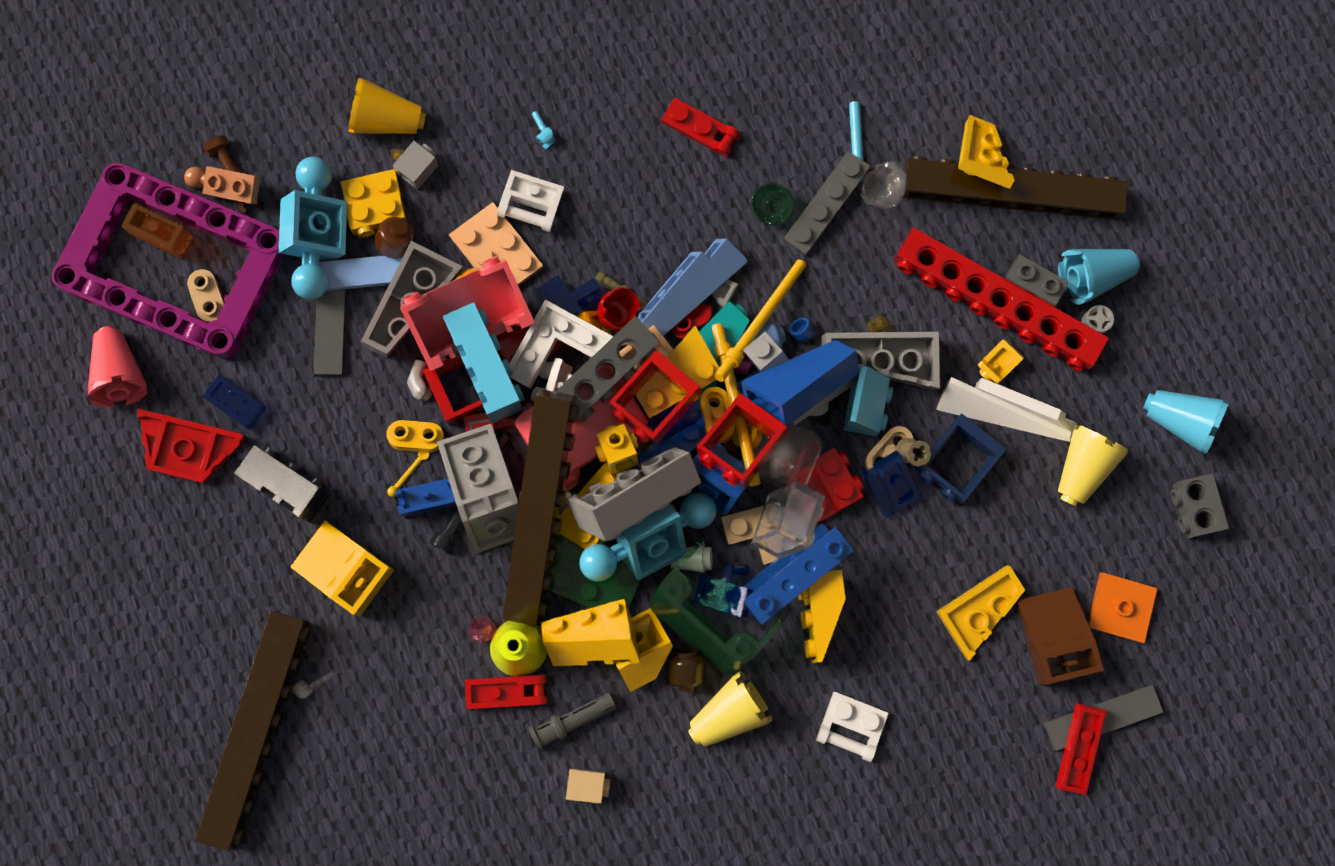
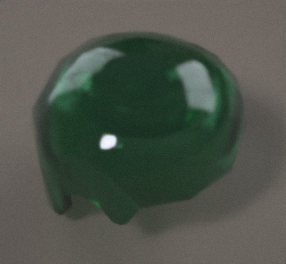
M772 182L765 183L756 188L751 197L752 212L760 222L773 226L784 224L794 212L795 199L789 189L783 185ZM770 204H772L776 214H773L771 212Z

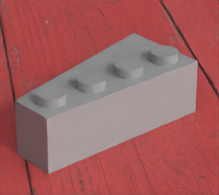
M411 241L361 340V346L387 358L410 331L400 309V306L404 304L403 298L419 292L421 296L452 282L456 275L461 272L463 266Z
M939 332L825 333L822 335V345L837 340L857 351L859 368L860 366H866L890 378V380L930 390L940 388Z
M674 447L642 462L640 465L642 469L625 470L616 474L617 480L612 483L601 485L599 482L589 487L591 493L580 498L576 494L567 497V502L578 527L604 541L613 540L619 537L621 532L628 527L642 523L649 514L666 508L672 500L689 494L692 488L701 483L690 453Z

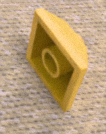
M652 608L632 617L640 663H631L630 659L615 660V664L630 692L657 678L673 646Z

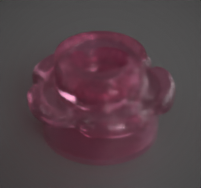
M485 616L474 618L468 625L470 639L479 643L490 640L496 630L495 624L491 622L490 618Z

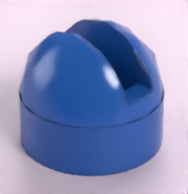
M799 318L790 325L789 332L795 340L807 342L812 338L814 329L807 318Z

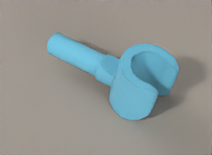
M534 111L532 116L541 131L536 136V139L539 143H543V147L547 149L555 142L553 132L544 124L539 112Z

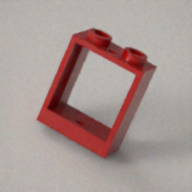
M655 350L611 399L610 404L614 410L612 415L625 425L629 422L636 428L633 431L634 434L643 442L647 443L650 440L657 445L702 395V392L697 383ZM657 371L686 396L653 431L626 409L625 406Z
M460 354L455 355V358L446 359L442 362L443 366L432 371L429 368L423 370L448 425L464 419V416L473 415L484 410L483 404L479 400L454 411L439 378L465 366Z
M740 393L697 445L699 461L708 469L716 468L723 473L722 478L734 487L739 485L745 489L787 437V426ZM739 416L771 438L743 474L711 451Z

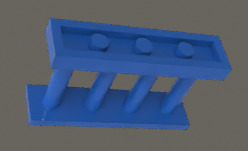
M821 523L734 592L733 595L751 617L755 616L762 625L854 550L836 527L829 531Z

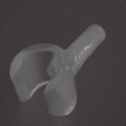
M330 672L314 681L311 685L303 679L293 687L292 691L300 699H307L309 694L312 695L318 687L334 679V676Z

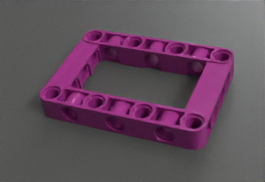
M111 163L103 170V174L51 276L53 283L69 295L90 304L95 303L97 307L142 326L144 324L145 327L191 347L196 346V349L217 358L230 359L238 352L249 329L247 325H251L261 304L259 300H263L273 280L271 275L275 276L285 254L279 253V231L274 227L127 165ZM125 176V180L121 184L116 185L118 178ZM175 197L173 204L165 206L169 198ZM130 201L140 206L145 204V208L190 227L195 225L194 228L240 248L245 246L244 249L250 251L241 271L238 270L236 273L238 277L229 296H225V304L216 321L213 320V322L209 321V323H206L185 310L159 299L156 302L144 296L138 290L109 278L107 280L102 279L94 274L99 264L97 260H101L111 241L109 237H113L124 215L122 211H126ZM220 218H226L224 225L215 227L216 222ZM276 239V244L272 248H265L267 241ZM71 274H75L74 280L66 284L67 278ZM122 295H126L124 303L117 306V299ZM176 316V323L171 327H167L166 324L169 318ZM222 338H228L227 345L222 349H217L218 341Z

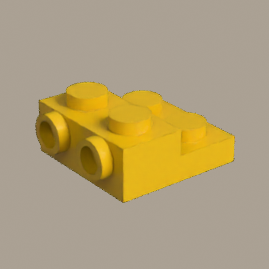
M394 169L341 181L344 199L347 201L348 223L353 235L358 234L359 237L372 236L375 233L374 231L378 230L381 222L389 217H400L407 221Z

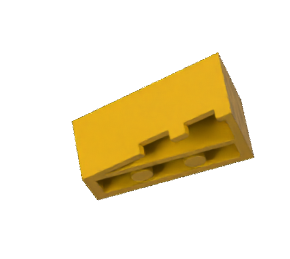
M625 599L541 622L543 644L553 666L588 665L589 661L604 660L605 664H614L615 660L629 659L631 663H640L634 622Z

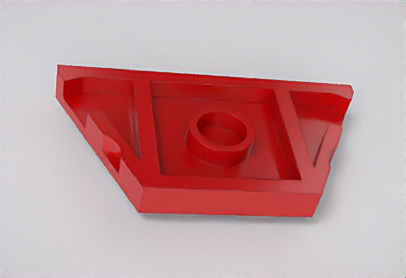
M142 409L137 410V417L140 419L142 428V445L146 451V468L153 472L206 484L246 438L241 433Z

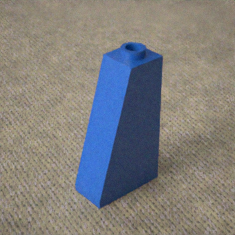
M837 340L831 341L745 379L741 382L743 394L760 408L788 426L859 373L857 351Z

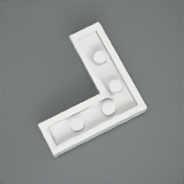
M545 300L534 319L535 323L530 326L509 364L513 375L509 377L531 389L558 339L592 357L613 336Z

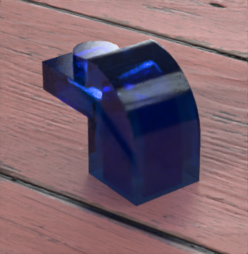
M557 275L536 288L535 293L541 304L547 300L578 317L579 314L583 313L580 306L588 307L594 304L599 299L598 295L601 293V289L595 278L570 293L560 276Z

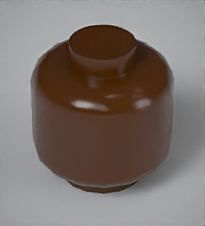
M400 217L386 218L381 222L375 235L377 250L389 258L404 256L410 242L414 240L412 226L408 221Z

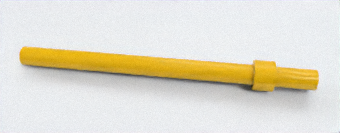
M803 260L796 261L735 347L730 348L723 357L724 362L714 374L718 381L724 382L732 369L737 368L744 359L743 354L745 353L743 350L752 343L806 268V263Z
M718 323L712 326L716 343L714 347L716 359L720 360L722 365L724 362L723 357L731 348V345L727 343L723 324ZM734 369L724 380L730 405L739 395ZM739 416L734 423L745 469H747L755 457L746 420ZM759 473L752 479L749 486H756L761 483Z

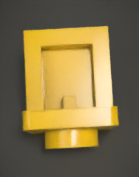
M1004 338L978 364L981 368L979 373L986 380L999 384L1024 359V356Z

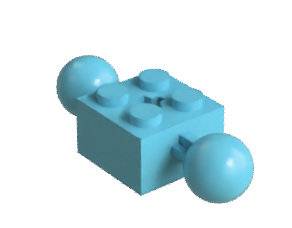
M307 157L298 164L295 172L296 180L305 192L294 190L281 199L279 253L302 257V265L294 271L291 283L295 293L308 300L319 298L328 287L327 274L319 266V261H335L344 256L346 252L347 201L321 196L322 191L331 182L332 172L328 163L319 157Z
M691 493L682 501L679 512H676L670 504L662 510L654 511L646 516L642 523L623 530L621 535L616 538V545L610 548L602 544H594L587 547L580 557V569L588 579L597 582L604 581L614 574L617 562L622 560L637 581L686 556L687 550L682 528L687 525L695 529L709 526L716 517V504L705 493Z

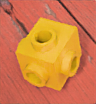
M624 424L608 426L601 433L596 434L599 444L594 446L600 463L606 461L611 475L639 465L635 449L639 448L633 432H627Z

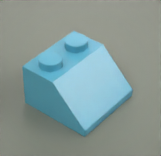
M860 366L859 373L853 377V386H851L843 430L876 437L880 430H885L888 418L887 414H883L885 403H890L893 387H889L890 378L866 366Z

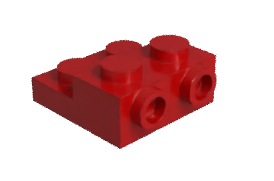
M835 448L784 477L812 526L863 498L861 492L865 489L858 476H851L847 469L850 466L847 456L843 451L838 453Z

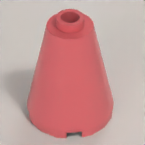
M113 326L100 328L94 333L87 390L90 402L96 406L113 408L114 402L127 399L126 405L140 401L147 394V383L122 331Z

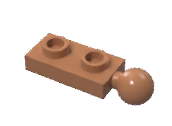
M206 166V172L200 167H191L184 174L185 183L193 189L203 187L202 194L257 204L260 176Z

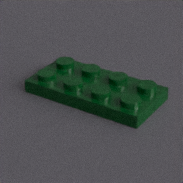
M561 534L559 536L555 535L554 546H558V553L555 563H551L550 573L554 574L550 591L588 608L625 599L629 609L641 579L637 581L622 560L617 562L614 574L607 580L597 582L588 579L582 573L579 564L581 554L585 549Z

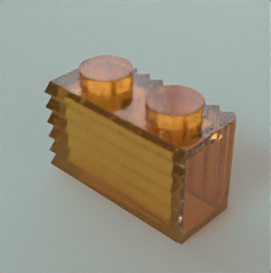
M137 203L132 205L122 224V227L131 236L179 258L183 256L193 238L192 234L183 224L174 222L172 219L170 220L168 217L159 215L157 212L155 213L153 210L144 208Z

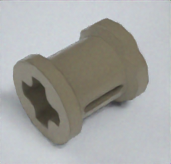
M904 438L896 446V456L904 463H911L915 466L925 465L931 457L930 446L924 441Z

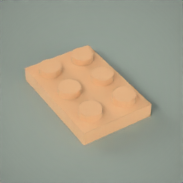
M492 202L451 232L449 236L474 268H482V262L498 256L499 260L506 259L519 286L540 271L543 265L508 220L496 216L498 208Z

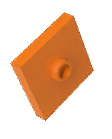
M1101 572L1088 619L1090 629L1144 644L1157 588Z

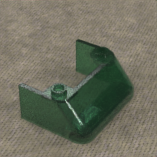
M699 539L653 592L649 605L655 615L690 646L697 648L698 652L702 653L705 659L723 674L732 675L741 670L755 657L783 625L788 615L783 611L759 639H756L748 632H738L729 639L686 601L691 592V584L689 579L680 570L705 543Z

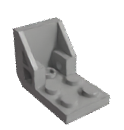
M492 424L438 441L437 444L452 492L475 554L514 541L519 503Z

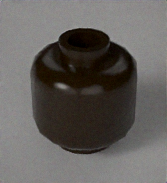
M694 647L675 649V653L668 658L669 682L679 687V690L682 692L695 691L696 687L703 684L706 680V660L703 654L699 653L698 649Z

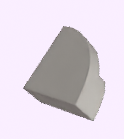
M728 279L712 293L713 298H715L714 300L720 307L723 308L731 300L738 284Z

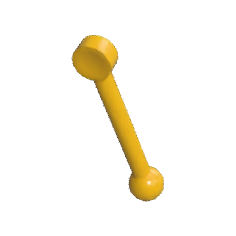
M418 452L416 461L394 486L388 488L387 494L390 497H396L395 491L403 485L423 460L429 458L430 454Z

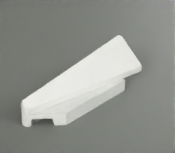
M951 377L945 385L937 406L939 411L955 415L962 413L968 418L1069 442L1077 425L1076 422L1066 419V414L1062 410L984 378H981L974 388Z

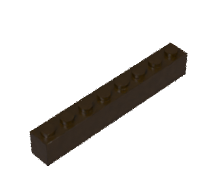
M914 156L907 158L903 167L901 198L1119 220L1126 213L1127 181L1118 180L1114 176L1092 178L1091 175L1086 173H1079L1073 176L1064 175L1062 171L1057 170L1045 173L1037 172L1034 168L1016 170L1009 169L1008 166L1007 171L1013 174L1015 180L1009 189L981 177L966 174L963 170L958 169L959 163H955L951 159L930 161L923 156Z
M544 389L535 395L502 617L504 620L537 626L540 620L546 618L548 614L549 601L546 600L547 591L551 590L554 574L550 573L551 563H555L558 553V546H554L555 535L559 536L562 527V519L558 518L559 509L564 507L566 500V491L563 490L564 480L568 479L571 463L567 462L568 451L571 452L575 443V434H571L573 423H576L580 410L579 405H576L577 396Z
M270 611L194 840L195 842L225 851L234 850L236 845L240 846L246 833V828L242 827L245 817H249L252 814L256 800L252 798L255 787L259 788L262 784L265 770L261 768L264 759H268L271 756L274 748V741L270 740L274 729L278 730L283 720L284 714L280 712L282 703L289 700L293 685L289 684L292 673H297L301 665L302 656H298L301 645L307 644L311 634V628H308L309 621Z

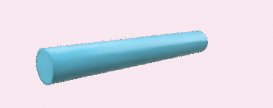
M855 101L849 103L852 154L864 161L860 102Z

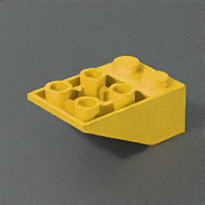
M327 521L323 522L291 565L292 569L325 595L358 617L362 615L394 571L390 566Z
M842 570L828 571L798 595L799 600H804L805 606H811V610L801 612V623L803 629H809L810 639L804 641L806 658L815 657L812 663L823 661L845 602Z

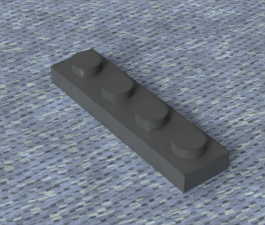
M848 151L783 238L784 241L806 256L868 173L871 166Z

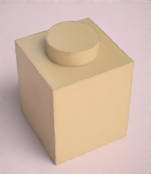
M570 768L566 800L601 804L602 797H608L610 779H605V772Z

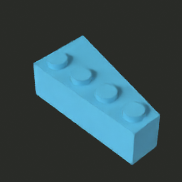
M473 302L442 316L491 423L493 424L523 410L520 402L524 401L525 398L519 385L513 386L509 376L513 375L507 359L501 361L497 353L501 346L495 333L489 335L485 325L490 323L484 309L477 310Z

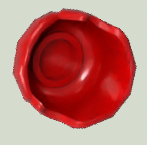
M617 287L607 292L601 298L598 305L599 320L610 331L619 332L635 316L637 317L638 312L641 310V303L637 295L629 288Z

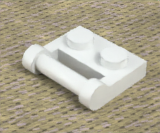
M511 170L496 216L502 218L508 216L542 227L543 231L550 233L564 186ZM514 201L547 212L546 217L510 206L509 203Z
M833 692L816 741L822 744L828 742L861 755L863 760L871 762L888 713ZM832 723L868 736L867 745L830 731Z

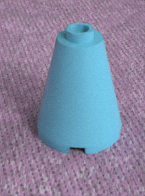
M1071 249L1063 252L1061 255L1065 257L1063 262L1058 264V276L1069 282L1067 287H1069L1073 299L1069 300L1080 305L1091 301L1135 276L1140 267V259L1130 249Z
M1157 390L1155 395L1149 393L1143 409L1148 410L1147 417L1198 451L1207 454L1229 402L1221 399Z

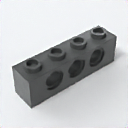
M635 316L555 392L577 396L576 405L580 407L578 419L583 423L595 412L592 406L599 399L604 403L614 394L616 390L613 386L620 379L625 383L637 372L634 366L641 359L646 362L657 350L655 346L660 341ZM623 345L632 346L635 350V357L631 360L622 358L619 352L620 347ZM607 364L614 369V377L612 379L604 380L599 376L598 369L601 365ZM587 384L593 389V397L591 399L583 400L578 396L577 388L580 385Z

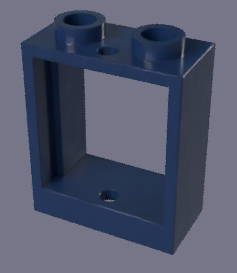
M961 413L930 450V460L925 465L917 466L915 469L920 472L918 476L922 481L930 486L934 483L942 490L940 494L952 504L955 502L961 504L969 497L1005 452L1006 448ZM955 431L988 456L961 492L928 466Z

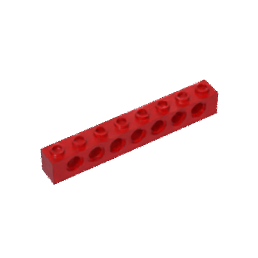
M914 227L893 260L901 272L911 275V273L921 277V282L930 288L939 287L946 291V297L952 301L960 302L961 300L970 305L969 309L973 313L984 316V314L990 316L998 327L1005 330L1011 328L1019 333L1018 337L1024 342L1030 344L1035 342L1041 345L1044 353L1055 358L1058 356L1068 361L1067 365L1076 371H1088L1092 368L1109 339ZM927 256L931 260L932 265H923L919 257ZM949 269L953 271L956 279L946 278L943 270ZM968 283L976 284L980 289V293H972L968 289ZM992 297L1001 298L1004 307L995 306ZM1017 311H1024L1028 316V321L1020 320L1017 316ZM1046 324L1050 326L1052 335H1046L1042 331L1041 325ZM1066 338L1073 339L1076 342L1077 348H1069L1066 344Z

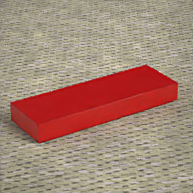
M1076 703L1056 782V787L1059 790L1087 795L1107 710L1104 708Z

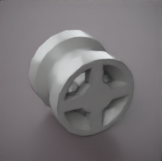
M1096 305L1083 315L1081 322L1104 334L1112 327L1114 316L1112 311L1106 306Z

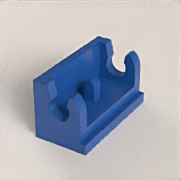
M448 478L395 491L400 505L398 506L399 514L402 517L457 505Z

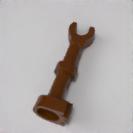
M225 135L214 137L203 143L204 146L202 147L209 158L218 156L224 169L241 172L239 166H235L227 151L230 143ZM257 198V204L255 205L257 208H260L261 203ZM239 201L238 207L240 211L245 215L248 214L245 209L246 203Z

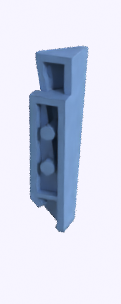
M716 239L705 254L703 252H691L639 313L638 319L647 329L654 325L661 335L664 336L745 265L747 259L728 239Z

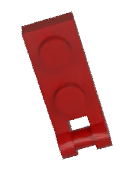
M675 97L661 119V123L725 158L731 152L730 147L733 141L736 142L741 135L736 128L717 121ZM717 133L724 136L721 142L714 140Z
M547 675L465 680L466 709L548 704V695H545L544 684H547ZM524 685H533V696L525 697Z

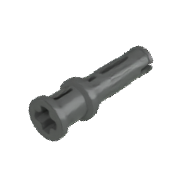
M608 692L560 717L553 715L551 720L537 727L530 726L528 729L540 752L543 750V746L557 739H566L567 733L617 708Z

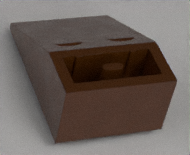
M1072 587L1016 601L1039 685L1051 684L1104 671L1097 643Z

